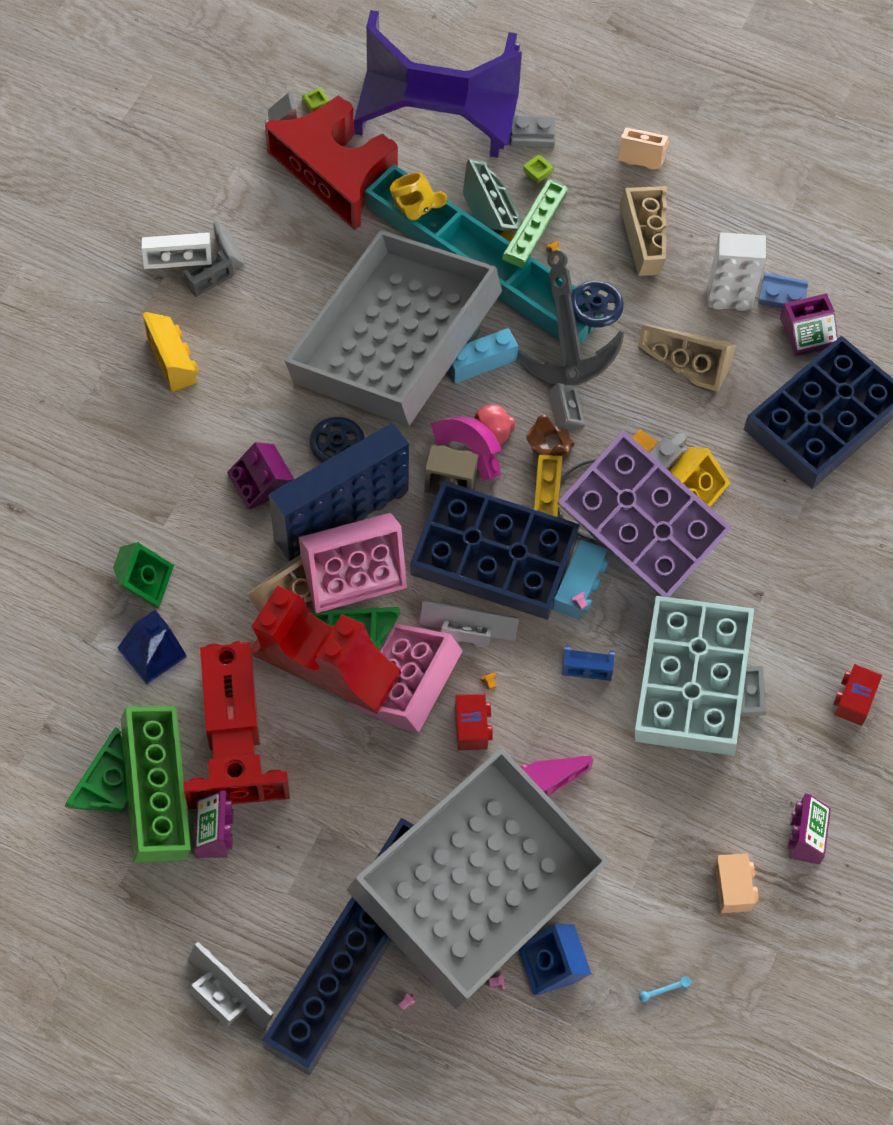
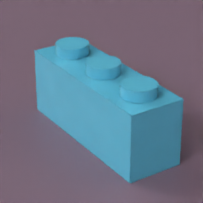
M507 328L466 343L448 369L453 382L456 384L517 361L518 344L510 329Z
M580 540L554 598L553 610L580 620L583 612L588 613L592 603L589 597L592 592H597L601 582L598 579L600 572H606L610 561L606 559L608 549ZM585 592L584 599L588 605L580 610L575 602H571V598Z

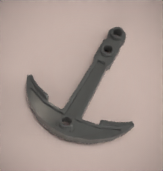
M554 250L548 255L547 262L551 267L549 275L552 296L555 298L562 363L549 365V362L535 359L521 350H518L517 356L531 374L547 383H560L565 386L580 385L603 374L611 365L620 351L624 333L619 331L608 344L595 352L596 356L585 360L582 359L571 299L573 292L570 271L566 267L568 258L564 252ZM558 255L559 261L554 264L553 258ZM561 278L562 285L558 287L556 281ZM572 369L576 371L574 378H571L569 374Z

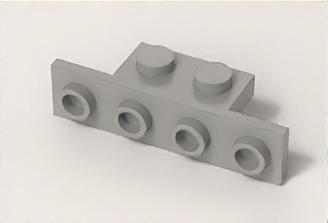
M423 601L419 625L440 628L442 633L451 634L457 643L462 641L468 642L475 647H483L484 645L489 646L491 637L515 641L519 617Z
M199 942L194 944L188 960L204 976L191 985L189 992L226 1027L245 1013L264 1031L268 1027L274 1012L270 1010L266 1003L256 997L247 985L241 983L226 966H223L208 949H205Z

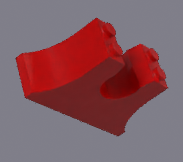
M339 95L306 116L291 120L271 119L265 124L267 152L351 228L356 230L360 227L361 213L365 205V191L393 164L398 166V146L396 142L384 134H380L369 139L361 147H343L354 136V109L349 101L344 100Z
M277 585L251 626L257 636V640L251 648L252 656L375 714L380 710L402 673L400 668L389 661L376 648L364 624L342 614L334 627L315 617L307 609L306 603L299 594Z

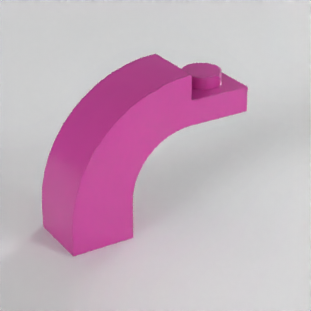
M456 416L430 423L437 446L456 441L465 444L473 454H478L477 466L482 481L501 476L500 464L494 453L502 451L497 438L486 425L476 419L465 416Z

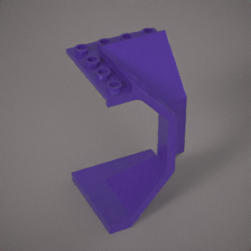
M370 10L366 25L367 72L354 118V134L363 136L365 124L368 120L403 107H413L464 117L490 138V157L498 158L500 149L504 150L505 145L508 146L519 96L522 52L520 51V43H517V33L508 32L505 50L501 56L476 68L464 71L410 61L379 31V11Z

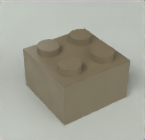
M431 445L425 468L424 492L437 495L443 480L474 490L477 478L478 454H473L468 450L450 449L444 445Z

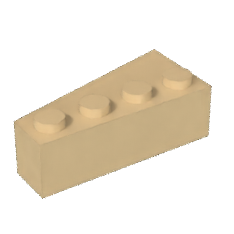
M667 186L625 188L619 203L638 276L660 275L666 260L665 228L667 219L665 218Z

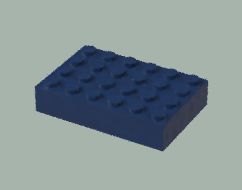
M841 335L747 416L743 430L807 486L813 489L893 419V378Z
M390 423L269 494L274 541L289 561L301 554L299 537L364 520L368 514L375 510L383 509L387 503L395 498H402L409 491V442L394 423Z
M443 480L411 560L410 572L412 576L548 620L553 608L554 598L562 583L575 547L580 524Z

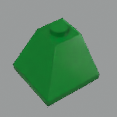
M139 542L121 546L113 566L119 585L152 606L160 607L174 565Z

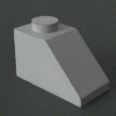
M288 92L268 109V119H265V124L271 119L291 120L297 118L293 92Z

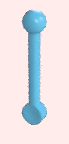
M683 977L680 982L648 993L642 991L639 994V999L642 1002H646L655 995L679 987L688 988L691 980L688 977Z

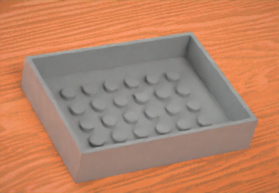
M380 230L286 358L285 363L293 383L410 426L501 294L502 289L497 269L494 266Z
M501 747L355 877L347 888V892L448 1002L457 1009L610 861Z

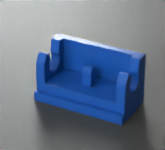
M565 645L562 675L611 681L615 651H610L609 654L570 650V646Z

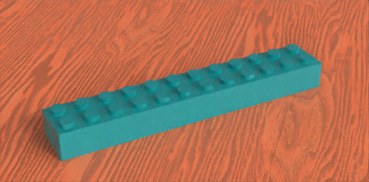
M395 164L365 191L366 208L414 241L496 267L502 289L498 298L559 339L555 298L552 296L549 268L531 256L523 268L502 260L510 242L448 200L441 208H431L428 213L421 215L417 220L408 219L405 213L395 207L396 203L390 191V186L396 179L408 174ZM561 278L556 281L558 287L562 285ZM571 284V285H572V292H573V290L576 288V286H574L573 284ZM586 293L582 294L585 299L589 296ZM585 305L579 306L582 313L587 311ZM603 313L601 315L594 314V318H603ZM575 319L579 343L581 344L595 328L586 326Z

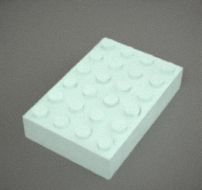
M656 596L636 720L635 742L735 756L754 608Z

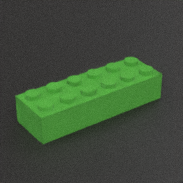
M176 706L126 707L120 720L133 863L185 861L191 848L183 787L184 779Z

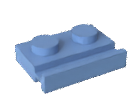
M764 273L758 304L783 309L784 303L806 298L809 281Z

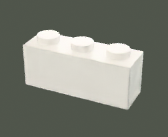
M210 233L142 237L144 269L212 264Z

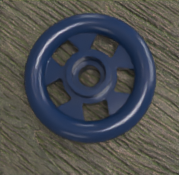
M603 281L582 283L573 290L571 295L575 319L589 327L601 328L615 323L620 318L624 309V302L620 292L611 284ZM601 290L608 293L607 297H605L604 295L599 294L598 292ZM588 291L591 295L585 299L582 294ZM608 303L615 304L614 310L607 309ZM585 305L587 311L582 313L579 306ZM603 313L604 318H594V314L601 315Z
M331 417L321 421L314 427L310 435L309 445L313 455L323 463L344 451L347 447H351L363 440L365 436L360 426L354 421L343 417ZM341 426V431H331V427ZM352 432L356 439L349 440L347 434ZM321 434L327 435L325 443L319 442ZM336 438L341 439L340 442H335L333 440ZM328 448L335 453L333 456H329L324 453L325 450Z

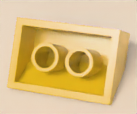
M149 312L142 313L147 340L171 393L196 384V374L199 373L195 360L191 361L189 358L191 353L187 343H182L180 339L182 338V333L179 325H174L171 317Z
M689 447L669 470L709 507L714 504L730 485L729 479L708 448Z

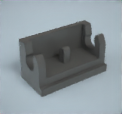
M222 251L217 252L218 257L212 261V264L205 265L191 274L187 270L182 272L184 274L182 280L195 297L234 276L232 262Z

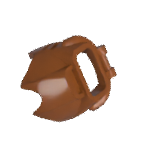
M547 415L539 416L526 435L532 451L537 455L562 456L563 458L570 454L571 447L574 446V441L570 439L568 430H562L554 425ZM557 434L562 445L553 447L551 451L545 437Z

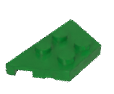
M399 607L326 610L320 613L310 611L315 617L333 627L342 614L364 624L371 641L379 651L400 616Z
M115 727L66 801V808L122 813L128 804L123 742L119 728Z

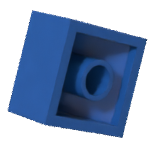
M555 924L530 938L519 949L534 995H540L572 985L592 974L575 925Z

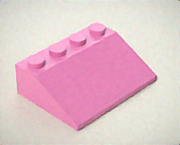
M391 513L299 537L301 559L315 613L407 588L401 525Z
M395 623L380 652L400 668L401 675L377 714L350 701L347 704L397 728L419 733L463 650L451 634Z

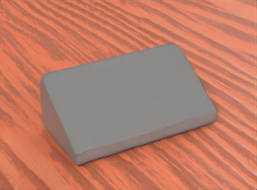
M214 222L213 228L220 250L232 262L233 269L245 265L232 232L219 222Z
M557 383L549 391L556 426L562 430L583 428L585 422L576 386H565L564 384Z

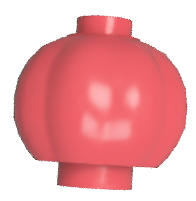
M486 405L475 413L474 419L480 421L492 431L500 446L506 443L511 431L515 430L514 418L509 417L501 406Z

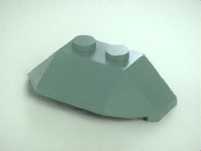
M469 159L466 163L463 195L474 218L490 229L516 232L522 219L505 185L495 173L488 169L489 165L485 161Z

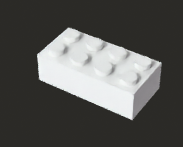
M719 232L707 283V308L752 311L766 260V235Z

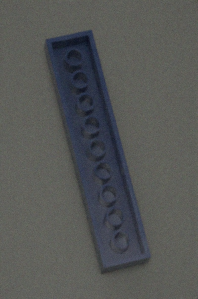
M401 818L376 859L413 827L414 824ZM353 897L347 903L262 1039L265 1050L307 1075H310L392 941Z

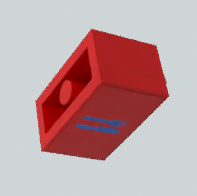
M857 664L853 665L851 672L846 670L841 684L845 685L843 692L838 691L833 705L837 706L834 715L862 726L869 713L882 674Z
M486 693L455 695L458 751L488 749V741L493 740L492 725L487 723V717H491V702H486Z

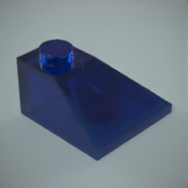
M153 610L137 621L117 647L146 685L187 657L171 628L156 610Z

